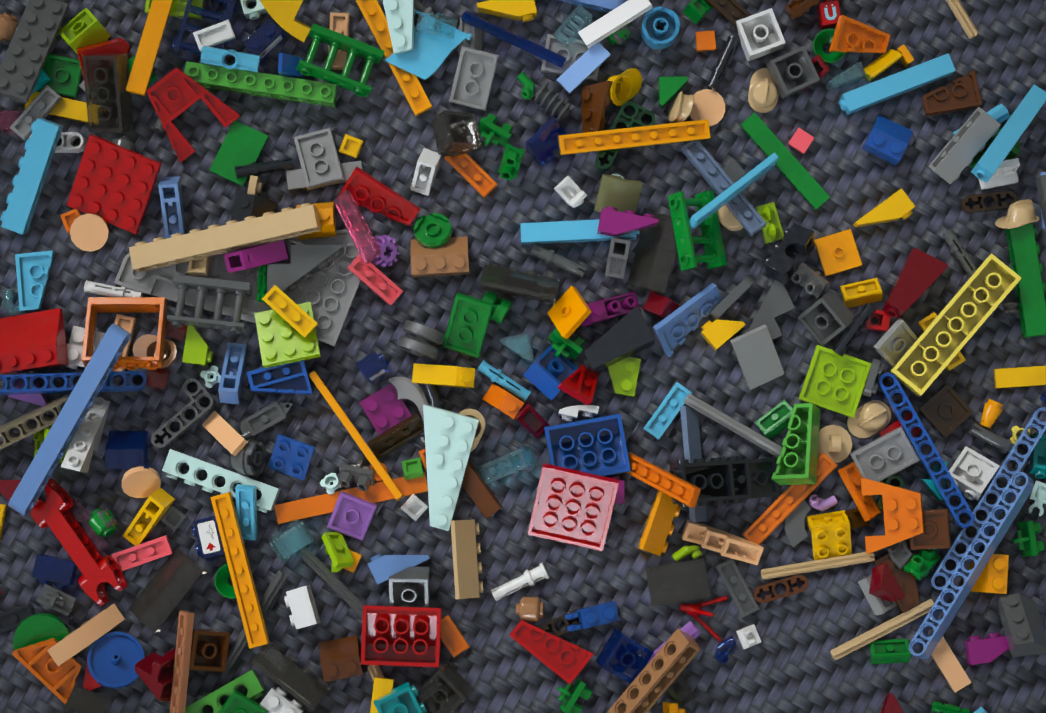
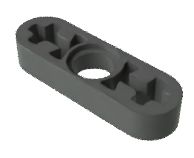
M748 275L709 314L715 320L718 319L755 281Z

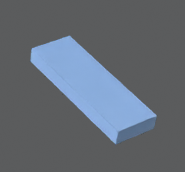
M598 42L588 49L556 81L571 94L611 54Z

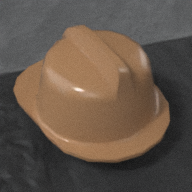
M147 334L139 337L133 345L134 356L155 357L157 336ZM165 339L162 368L175 363L177 347L169 339Z

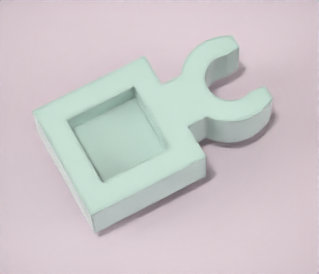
M1036 480L1030 499L1035 500V503L1029 507V513H1032L1034 507H1038L1040 509V517L1044 513L1043 503L1046 504V483Z

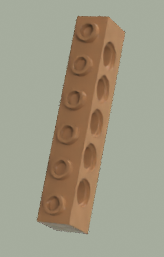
M677 629L607 713H647L701 650L691 635Z

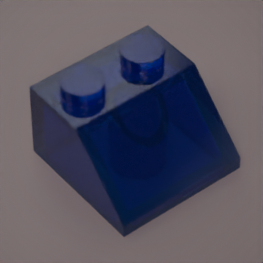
M553 116L526 142V151L541 166L544 163L549 164L555 158L554 154L558 150L560 151L558 136L568 134Z
M109 431L105 448V469L130 470L138 466H144V468L148 469V431Z
M615 628L597 657L596 662L603 669L631 684L644 669L654 652L630 635Z

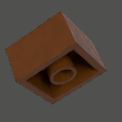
M193 628L189 670L225 672L230 633L218 629Z

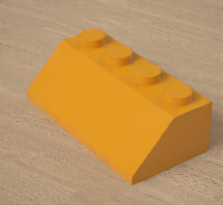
M657 490L638 545V549L657 556H661V553L665 554L668 543L665 542L668 535H672L675 524H672L674 516L678 517L681 506L678 504H673V499L670 496Z

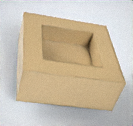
M250 175L247 194L258 196V193L261 194L262 182H260L258 176Z
M210 257L189 261L187 270L189 276H208Z

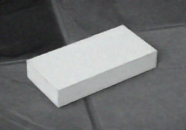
M229 19L193 32L200 52L203 46L215 47L236 39Z

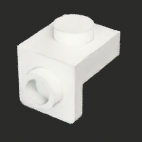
M569 176L564 178L554 188L566 204L573 208L580 206L587 196Z

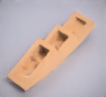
M687 520L682 534V540L719 552L721 556L758 565L764 549L763 546L704 524L690 522V520Z
M113 603L65 636L64 639L47 649L57 666H60L121 623L125 618L115 603Z

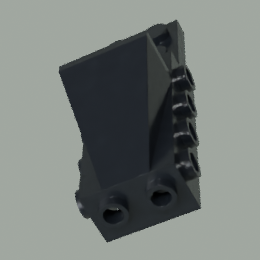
M738 456L727 457V461H722V457L710 458V462H706L705 458L694 459V463H689L687 459L677 460V464L669 465L670 473L701 489L697 500L698 506H708L709 502H714V505L726 504V500H731V504L743 503L742 499L780 496V486L772 480L773 472L775 473L777 468V458L739 460ZM672 498L673 504H681V508L689 507L681 503L680 501Z

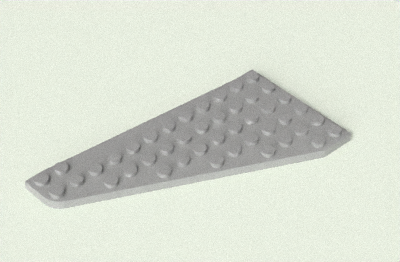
M349 229L336 230L337 236L302 240H298V236L287 238L293 245H342L345 252L340 257H333L328 261L329 264L322 270L318 268L313 272L314 275L309 280H302L297 284L298 287L290 293L287 291L285 293L296 304L312 303L314 319L318 323L316 327L318 341L334 347L337 344L361 280L349 271L347 267L358 254H362L369 260L368 255L371 251L367 248L372 246L370 241H375L371 237ZM128 253L123 259L114 283L131 290L156 297H165L167 300L177 302L179 289L173 283L174 274L189 276L187 273L189 261L139 273L132 269L130 253ZM225 253L209 256L211 261L208 276L194 277L251 283L252 295L244 297L241 320L256 323L254 313L272 310L267 303L257 302L256 300L258 293V266L228 273L224 258ZM291 253L288 255V259L269 264H291ZM189 289L186 292L185 305L196 307L198 295L196 289ZM208 291L206 293L204 310L215 311L217 298L215 291ZM233 293L225 295L222 315L233 317L236 296Z

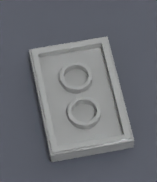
M547 34L541 72L562 75L588 50V47L583 40ZM599 67L585 80L597 82Z
M462 46L449 102L486 111L499 55Z
M331 128L294 137L307 190L344 181Z
M765 324L730 340L750 390L785 374Z
M901 426L850 453L862 477L878 482L920 461Z

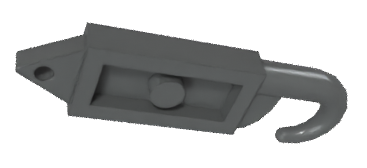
M276 401L245 418L240 425L241 436L248 440L287 418L286 415L293 403H278Z

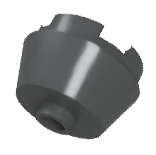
M256 439L247 440L248 443L236 457L231 454L233 469L247 477L261 474L266 463L262 461L263 452H266L265 445Z

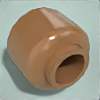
M7 12L0 14V40L6 42V39L12 40L19 24L18 18Z
M522 597L520 603H516V615H519L520 619L525 622H538L540 618L544 617V602H541L539 597Z

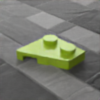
M627 357L608 366L615 394L634 397L641 359Z

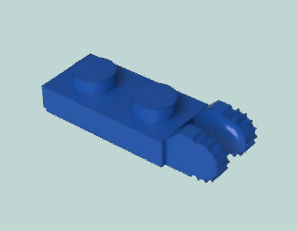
M615 601L578 609L576 612L565 614V619L570 620L579 617L580 622L567 626L568 631L586 629L619 620Z

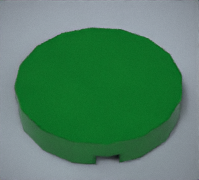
M430 213V215L420 217L414 226L415 239L419 244L427 248H437L446 244L452 235L450 221L447 217L438 213Z

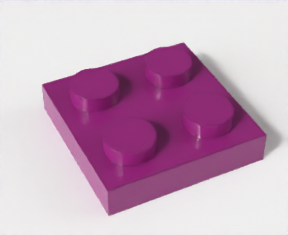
M392 383L359 402L378 435L412 416L402 399L398 400L397 390Z

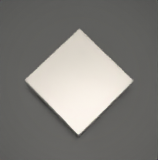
M412 494L401 507L415 521L428 508L415 494Z

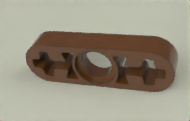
M794 575L757 586L753 590V597L759 603H766L797 594L807 589L808 580L803 575ZM797 578L804 581L801 589L798 586L791 587L793 591L789 592L790 587L786 581L790 580V584L796 583ZM778 583H782L786 587L785 593L781 595L775 591V586ZM768 586H771L774 597L771 598V594L765 595L763 600L761 597H757L759 589L769 591Z

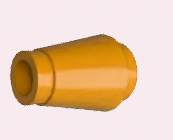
M988 399L987 403L985 402L980 424L991 429L1003 411V404Z

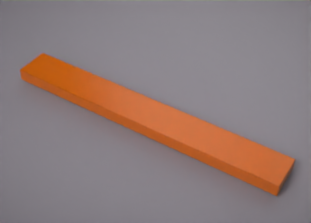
M423 472V477L405 480L404 477L392 479L403 497L428 491L425 472ZM383 481L375 483L374 486L370 485L367 491L359 490L357 487L341 490L372 503L395 499ZM336 491L332 495L327 493L274 505L278 524L332 513L341 491Z

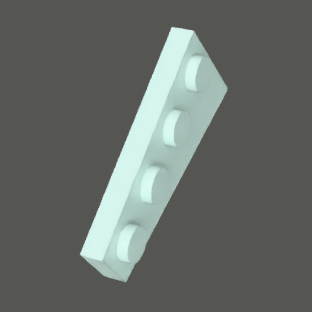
M383 0L394 54L397 55L414 50V0Z

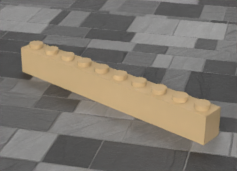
M311 203L301 204L300 208L293 209L288 207L282 209V212L263 213V216L257 218L256 216H249L240 222L232 220L222 226L210 225L205 230L193 229L189 231L190 233L184 235L176 233L167 239L159 237L149 243L137 242L135 246L129 247L132 269L140 273L322 231L319 211Z

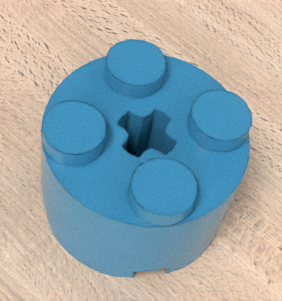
M661 6L650 9L645 14L641 25V36L644 42L652 49H665L671 46L676 41L680 29V21L677 14L671 9L669 10ZM658 25L660 28L664 27L662 31L660 29L657 30Z

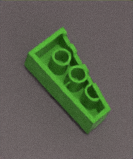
M813 403L794 404L787 427L788 432L786 438L783 439L782 452L778 456L776 462L778 465L775 473L773 472L772 480L778 485L816 484L820 409Z

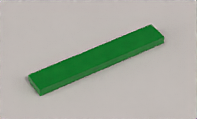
M755 112L740 124V127L767 157L773 153L779 157L775 166L814 210H817L830 198Z

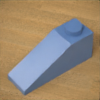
M161 177L158 186L165 238H171V235L176 233L184 235L181 177Z
M230 342L227 344L218 389L220 403H240L247 344Z
M379 553L370 558L371 562L368 563V566L378 585L389 580L390 576L408 567H415L430 559V556H381Z

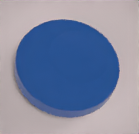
M109 632L98 638L91 645L87 656L88 670L92 678L100 685L112 689L123 688L139 678L134 669L135 664L145 658L139 641L130 634Z

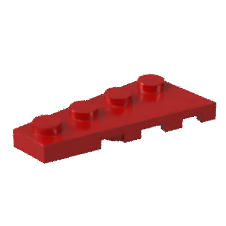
M358 167L354 169L337 196V199L347 200L358 207L368 208L371 212L384 214L387 218L410 226L420 210L419 207Z
M522 620L509 634L512 639L569 685L594 655L592 652Z

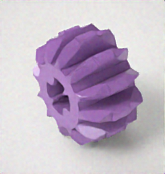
M389 235L375 236V241H370L372 246L367 248L371 251L368 255L372 259L371 263L379 267L392 266V261H398L396 255L401 253L397 251L400 245L395 243L396 239L389 237Z

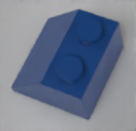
M878 115L862 149L897 165L908 146L913 131Z
M551 344L532 363L523 376L552 401L562 391L558 389V385L574 373L578 367L561 354L556 358L554 355L557 351L551 347Z

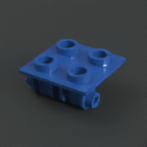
M278 434L268 468L304 481L315 448L312 445Z

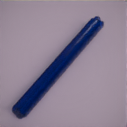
M465 11L461 17L463 22L562 68L566 62L565 57L468 11Z

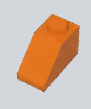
M493 383L482 398V400L515 420V417L525 405L524 402Z

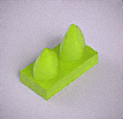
M772 202L755 207V210L767 223L766 227L761 229L765 244L783 240L784 234L775 203Z
M324 532L321 538L325 544V553L330 555L332 560L331 572H338L343 567H352L355 561L342 533Z

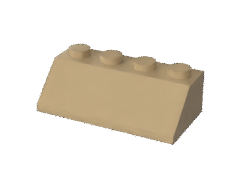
M475 519L451 521L455 599L478 598L480 593H483V581H479V574H482V562H478L477 554H481L480 543L476 542V535H480L479 523H475Z

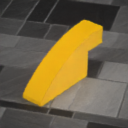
M260 0L270 16L284 30L300 41H305L311 27L295 19L303 0Z

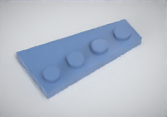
M710 284L653 327L665 355L671 357L675 347L678 344L682 345L686 340V335L691 330L695 331L699 326V321L703 317L706 318L723 300L715 284Z

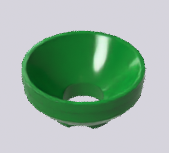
M835 29L820 31L813 41L814 55L817 56L819 54L824 62L828 64L840 61L846 54V52L826 54L823 51V45L832 43Z
M225 564L218 569L215 575V587L222 596L236 598L234 587L228 582L230 577L228 564Z

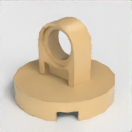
M829 425L820 429L818 457L824 452L834 463L846 459L852 449V439L848 431L837 425Z

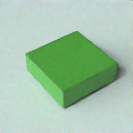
M420 457L402 461L405 480L424 476Z

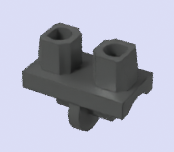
M805 263L799 265L791 278L794 283L800 284L808 294L814 295L817 299L822 297L823 291L829 283L823 278L821 272H815Z
M359 460L357 464H341L339 467V481L342 487L348 488L352 482H357L356 485L359 490L367 491L370 485L374 486L376 483L374 470H370V467L365 466L364 460Z
M44 584L36 602L69 616L77 598L48 584Z

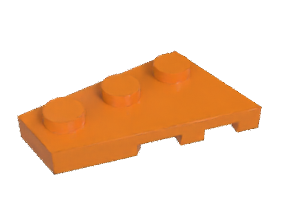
M841 15L837 21L829 52L886 53L890 34Z

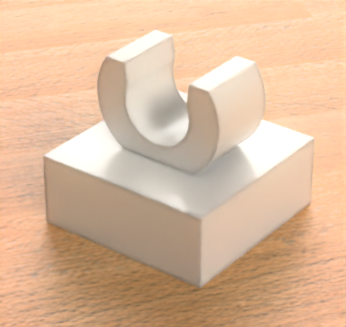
M754 624L736 631L743 649L761 643Z

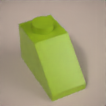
M188 326L182 362L208 367V363L212 362L213 351H210L211 347L196 327Z

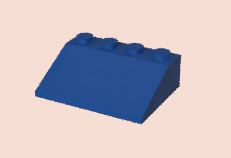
M620 413L544 427L551 465L599 476L631 471Z

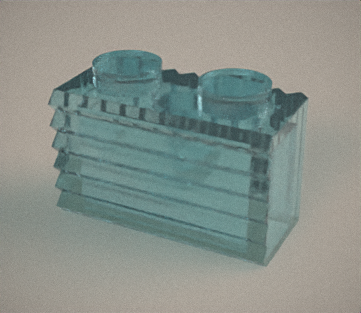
M295 520L287 525L288 530L283 533L280 530L271 536L273 540L269 543L281 562H284L303 547L315 541L304 521L298 522Z

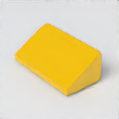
M889 49L862 69L863 75L871 82L898 62L902 54Z
M878 278L840 286L843 302L847 308L882 301L883 292Z

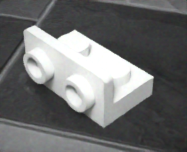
M1019 159L1003 161L987 183L978 179L981 190L1018 183L1016 171L1020 166Z

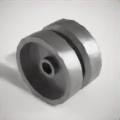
M406 320L403 330L413 337L400 336L397 346L416 356L436 360L439 350L429 343L441 345L445 334L425 325Z

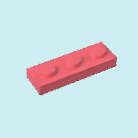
M358 254L347 267L349 271L389 306L403 292L362 254Z
M165 535L111 554V556L118 563L121 570L124 571L173 553L168 536Z

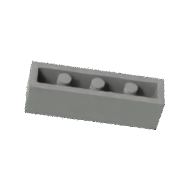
M978 107L930 163L929 167L951 185L953 181L960 177L962 170L972 163L973 157L984 149L990 137L998 132L1001 124Z

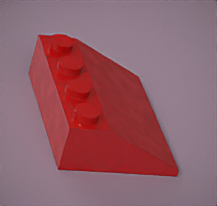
M62 308L0 318V375H12L69 365Z
M363 605L361 665L440 666L441 608Z

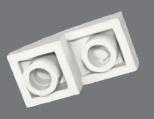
M569 406L560 409L558 416H561L562 420L573 422V419L577 420L578 412L582 413L583 417L593 418V416L598 415L599 406Z

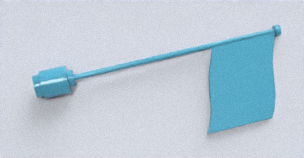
M415 9V13L425 19L415 27L414 50L397 55L393 53L384 61L426 80L439 69L448 55L465 39L470 41L473 34H467Z

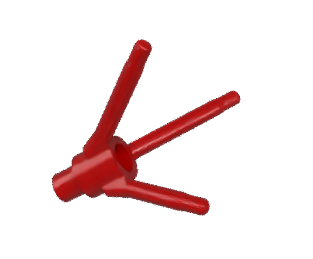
M727 596L702 603L681 604L680 611L687 612V615H691L714 638L719 642L722 641L718 634L699 616L701 614L713 617V613L701 610V608L727 600Z

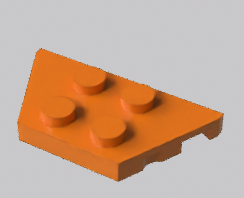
M55 638L14 650L12 655L66 705L69 702L82 664L73 656L60 666H57L47 649L58 643Z

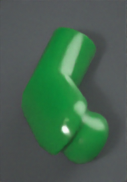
M522 72L517 77L523 85L521 96L525 100H530L534 96L535 84Z

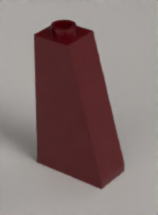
M914 247L908 254L882 310L891 317L900 318L941 276L948 267V264Z

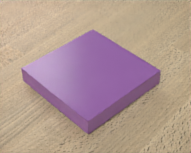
M341 491L327 528L363 541L377 504Z

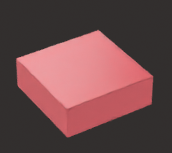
M798 128L788 145L804 154L814 137Z

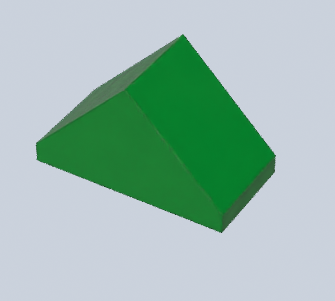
M686 76L659 77L658 105L661 110L688 83L689 79Z

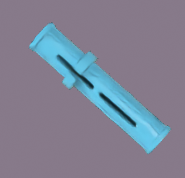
M484 360L477 369V371L490 378L491 382L498 383L524 402L531 393V391L503 374L502 370H497Z

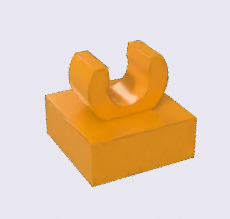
M663 702V713H685V709L678 708V703Z

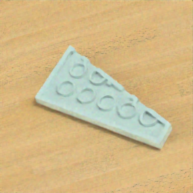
M423 404L430 526L449 531L479 419Z

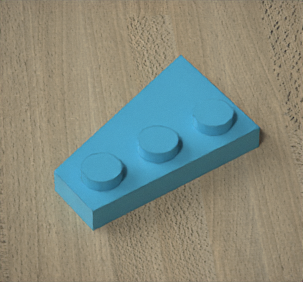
M55 251L15 254L19 311L41 309Z

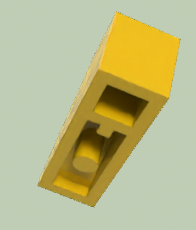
M488 0L476 3L478 12L516 21L523 20V22L532 21L534 17H537L534 0Z
M901 188L857 220L853 226L856 228L897 221L901 217L905 220L913 214L911 210L916 206Z
M413 363L412 383L466 389L474 388L475 368Z
M161 487L148 497L123 534V537L134 546L141 544L175 499Z

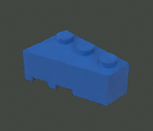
M305 360L269 368L263 367L246 372L251 391L315 395Z

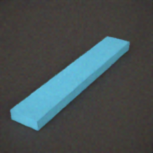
M773 153L691 217L689 221L690 227L692 229L696 228L775 166L779 157Z

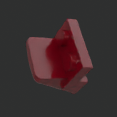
M176 648L168 651L164 656L153 652L135 664V672L157 700L161 702H171Z

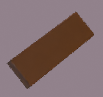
M468 460L462 486L487 519L503 506Z

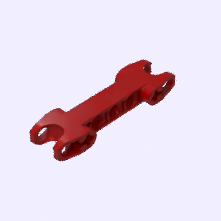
M50 478L44 488L47 495L46 501L43 502L38 498L30 511V515L39 527H50L83 575L78 578V582L83 591L98 605H105L109 602L105 583L108 582L120 592L128 587L126 579L113 557L107 555L103 558L70 512L69 509L74 505L72 498L65 489Z

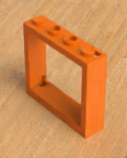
M88 297L81 359L85 368L93 356L97 313H159L155 357H119L112 370H117L118 368H126L128 370L146 368L148 370H155L156 368L163 367L168 304L165 297Z

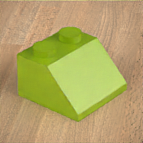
M87 8L83 9L58 32L76 54L77 48L108 41V38L111 37L110 33Z

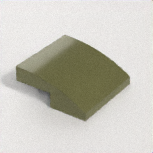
M603 174L594 210L601 213L602 208L606 209V206L617 208L619 212L625 213V210L636 212L643 184L641 181L622 179L621 176Z

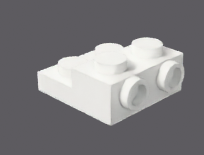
M73 325L69 344H66L69 363L66 367L76 370L78 366L85 368L81 360L85 328ZM95 331L93 354L105 333Z
M966 446L949 472L959 490L964 492V496L969 500L976 499L978 501L1000 466ZM946 480L947 486L950 488L951 484Z
M275 687L271 688L260 703V705L267 709L266 713L304 712V709L301 708L303 705L294 698L290 700L286 697L287 693L280 687H277V689Z

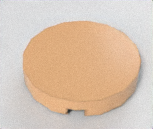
M703 89L693 95L694 104L689 114L692 121L708 119L709 127L717 125L725 114L723 97L711 89Z
M87 213L80 215L74 220L71 225L70 236L76 247L83 251L91 252L105 245L109 236V229L102 217Z
M138 466L125 472L121 484L124 493L128 496L146 498L160 488L161 479L159 473L153 468L149 467L147 469L144 466Z

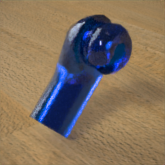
M732 635L720 642L716 647L715 657L721 664L728 662V649L737 644Z

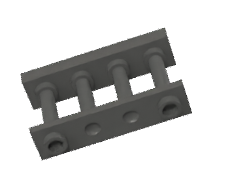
M174 274L173 283L179 289L175 316L167 315L169 324L179 328L186 325L229 330L233 334L246 332V326L244 323H240L244 297L252 295L251 283ZM189 289H196L198 291L194 318L183 317L186 292ZM208 291H215L217 294L213 320L202 319L205 295ZM227 293H233L236 296L232 322L221 321L224 297Z

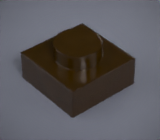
M858 508L845 512L849 519L851 530L870 524L869 520L864 521Z

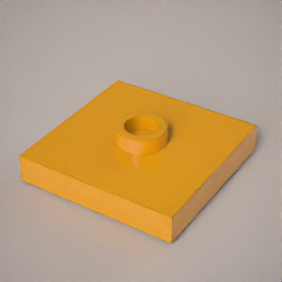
M851 229L815 239L814 244L825 277L862 266Z
M570 286L547 314L562 337L568 339L592 311L576 287Z

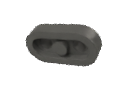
M873 358L863 392L865 396L870 397L871 393H876L878 383L875 382L877 375L881 376L884 366L880 364L881 360Z

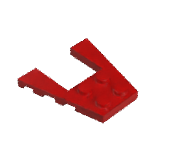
M178 67L146 91L180 163L196 150L172 120L201 98L225 128L240 117L239 113Z

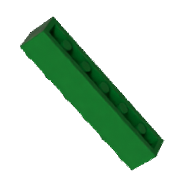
M1028 223L1017 228L1005 229L1011 268L1021 277V280L1015 285V293L1019 303L1018 309L1020 310L1019 318L1022 337L1024 339L1046 336V300L1044 298L1046 286L1041 279L1043 268L1041 262L1039 263L1038 261L1040 249L1039 245L1035 242V236L1037 235L1036 226L1033 223Z

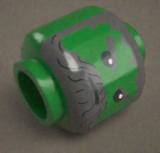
M631 23L606 37L607 41L612 45L623 44L632 33Z
M98 508L91 513L92 517L89 519V525L97 536L108 537L117 530L118 520L110 509Z

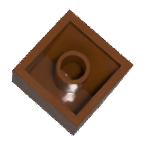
M357 635L319 643L320 663L324 682L364 674Z

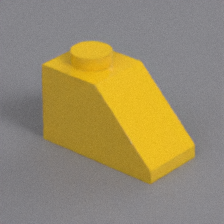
M717 319L712 323L709 320L701 327L703 331L700 334L716 351L746 324L742 321Z

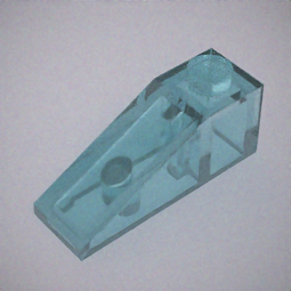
M530 445L478 466L475 469L484 482L488 484L537 464V460Z

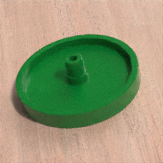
M47 613L34 614L24 619L18 625L13 638V648L16 650L51 638H55L59 642L70 634L67 625L54 615Z

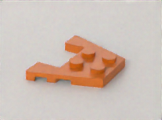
M861 478L862 496L882 495L885 535L865 536L866 554L925 532L922 493L868 478Z

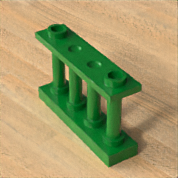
M313 23L308 35L313 40L306 61L300 60L296 70L305 76L311 75L331 84H337L339 87L354 92L357 96L368 97L372 87L366 84L373 64L380 63L385 51ZM320 43H325L331 47L324 68L313 65ZM338 50H343L349 54L342 75L331 71ZM356 57L366 60L359 82L349 78Z
M713 190L696 194L695 199H685L684 191L668 196L681 271L695 268L697 263L707 262L708 269L727 265L717 211L699 224L702 236H692L689 221L691 218H688L686 206H697L699 211L715 199ZM704 243L706 255H695L693 244Z

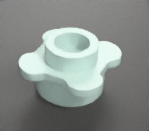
M213 365L209 370L201 372L200 375L204 378L206 387L212 388L213 385L220 383L221 375L218 372L217 366Z
M336 473L326 475L320 482V485L325 487L329 495L334 494L338 488H342Z

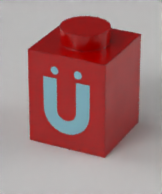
M822 0L817 7L820 30L836 28L838 18L841 16L838 0Z

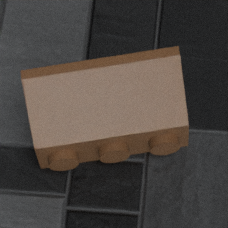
M468 236L451 237L446 244L437 248H427L419 244L416 239L411 240L410 256L411 275L413 278L470 275Z

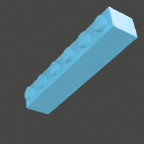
M37 118L36 121H33L30 129L32 131L31 138L27 139L24 147L26 150L25 155L19 161V173L15 175L12 182L14 186L13 191L9 193L6 200L8 204L7 209L3 211L0 221H2L1 227L22 235L28 233L63 129L62 125L43 118Z

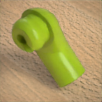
M697 545L683 546L673 553L672 557L676 562H679L687 555H692L693 559H697L702 556V552Z

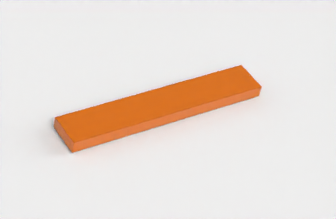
M628 452L631 471L626 473L681 503L695 508L700 488Z
M823 452L818 457L816 484L790 485L742 535L747 540L760 545L838 465Z

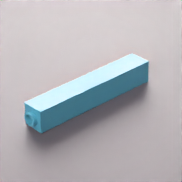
M948 53L846 92L840 97L839 105L842 111L849 115L948 77L956 70Z
M1035 84L1031 87L972 169L971 173L978 179L987 183L1045 103V91Z
M600 219L520 223L521 245L611 241V238L635 240L636 234H639V231L618 237L597 234Z

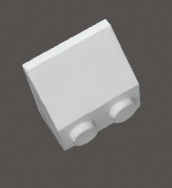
M772 8L736 21L740 43L747 61L783 49L786 42Z
M311 585L286 592L287 596H284L287 608L290 607L292 615H289L292 626L300 629L321 622Z

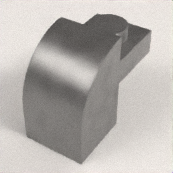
M611 238L605 276L624 279L631 241Z

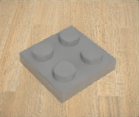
M898 318L873 347L888 365L893 368L918 338L908 325Z

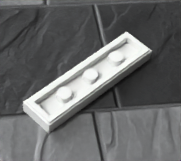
M628 0L578 33L589 49L652 9L653 6L649 0Z

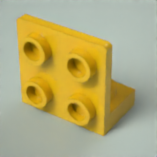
M845 510L807 516V524L811 531L814 560L852 554L850 522L845 514Z

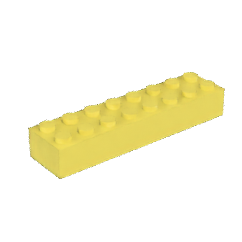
M991 253L889 373L894 374L897 380L918 398L922 396L1021 280V277Z

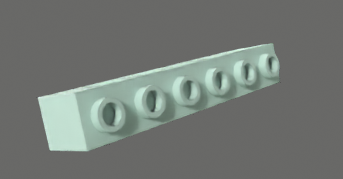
M172 449L169 450L162 469L169 478L175 480L178 477L185 479L184 483L194 487L195 484L202 485V490L213 493L214 490L221 492V494L231 492L232 497L235 498L236 492L234 487L236 484L256 486V490H260L262 493L261 498L257 500V510L265 513L268 510L273 511L281 490ZM184 463L189 465V471L186 474H183L180 470ZM201 470L207 472V478L203 481L198 477ZM223 476L226 481L225 485L218 487L216 481L219 477Z

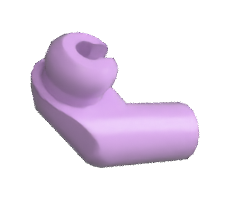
M816 494L809 497V505L820 511H825L838 504L834 495L825 500Z

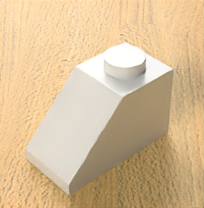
M426 148L423 149L417 161L410 190L429 196L442 154Z

